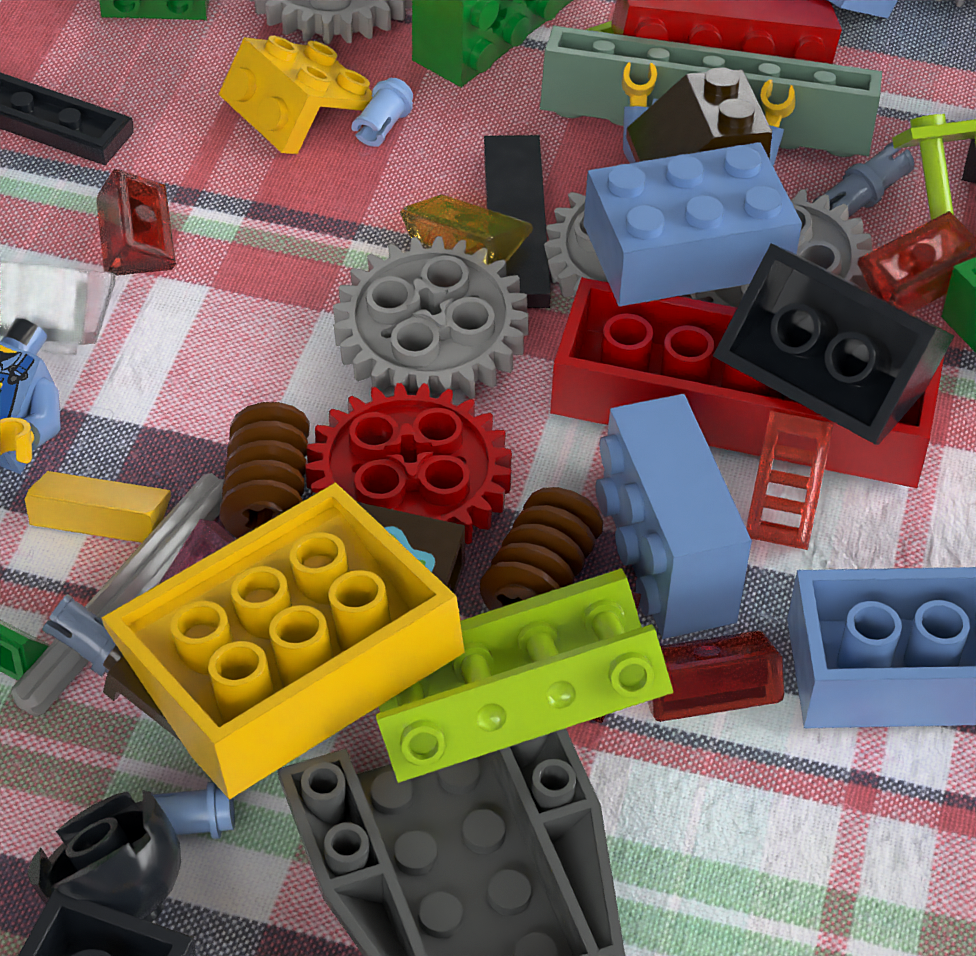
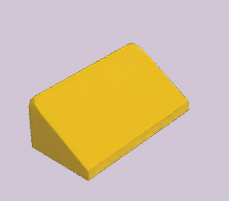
M47 471L28 489L25 504L29 525L142 543L163 520L171 498V491Z

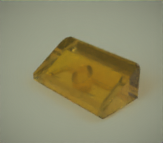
M443 194L408 205L400 211L411 239L417 237L421 243L432 246L435 238L442 236L444 249L452 250L461 239L466 240V254L470 256L483 247L488 249V265L499 260L507 262L533 231L531 223Z

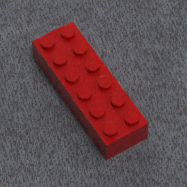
M581 277L554 360L550 414L608 425L610 408L685 394L708 446L918 488L932 431L944 357L922 396L879 445H875L713 357L737 307L680 296L618 306L608 282Z

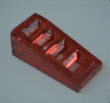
M770 411L746 525L751 539L808 550L834 423ZM779 432L817 439L815 452L778 445ZM774 457L812 464L810 477L772 470ZM769 482L806 489L805 502L767 495ZM764 508L802 515L800 527L762 520Z

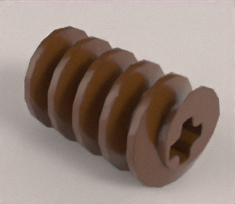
M281 402L253 404L238 412L230 424L227 461L225 463V480L223 482L222 501L220 503V520L225 529L237 539L303 502L301 496L304 494L305 479L303 476L306 474L305 457L307 456V438L310 431V421L304 412L292 405Z
M559 487L542 488L530 495L523 506V511L515 519L512 529L504 538L502 547L493 557L491 566L480 580V594L484 604L490 611L574 584V576H577L583 569L585 558L588 557L595 547V539L603 532V519L599 510L592 502L574 491Z

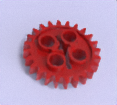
M396 383L394 396L385 397L377 387L371 388V402L365 404L360 399L350 396L348 397V414L336 409L329 411V426L317 425L315 427V443L308 444L306 485L307 488L311 489L312 495L313 492L318 493L337 483L356 502L465 525V543L470 544L472 543L473 525L489 530L491 528L492 512L502 513L504 511L505 494L511 491L512 451L505 448V431L493 430V415L491 413L475 416V400L469 399L456 406L453 404V390L451 389L444 391L438 398L430 397L428 384L423 383L416 395H408L403 384Z

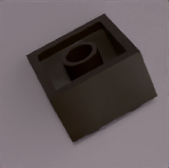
M714 68L705 73L686 74L627 127L626 139L635 162L761 142L768 158H770L772 130L744 71Z

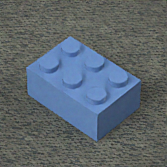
M761 142L588 170L583 225L618 306L750 284L771 243L797 254L802 222Z
M685 394L610 408L608 435L601 437L599 443L604 475L603 478L596 480V497L602 515L604 517L612 516L615 523L616 546L621 562L625 566L632 564L637 576L636 593L641 611L645 616L653 615L662 639L737 623L752 540Z
M976 567L797 570L787 621L804 728L976 725Z

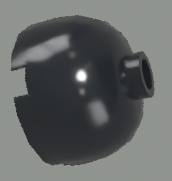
M144 790L143 801L134 802L127 791L115 794L91 805L56 831L64 843L49 858L42 848L32 858L27 875L31 885L45 905L54 889H56L59 893L69 897L88 900L149 922H153L163 911V902L174 887L181 865L180 842L172 824L150 791Z

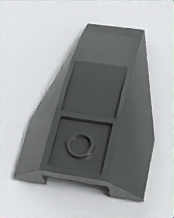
M566 728L399 783L397 782L392 764L356 774L346 748L277 770L280 784L322 898L363 956H626L601 804Z

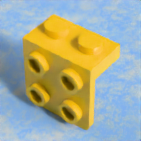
M269 36L268 40L244 37L218 93L281 153L298 154L320 107L363 111L373 98L372 91L369 89L370 82L361 74L346 69L336 60L338 55L332 48L317 41H308L307 45L295 44L278 36Z

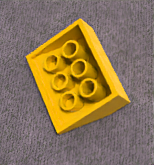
M337 483L330 485L101 617L104 628L190 756L229 800L465 653L457 596Z

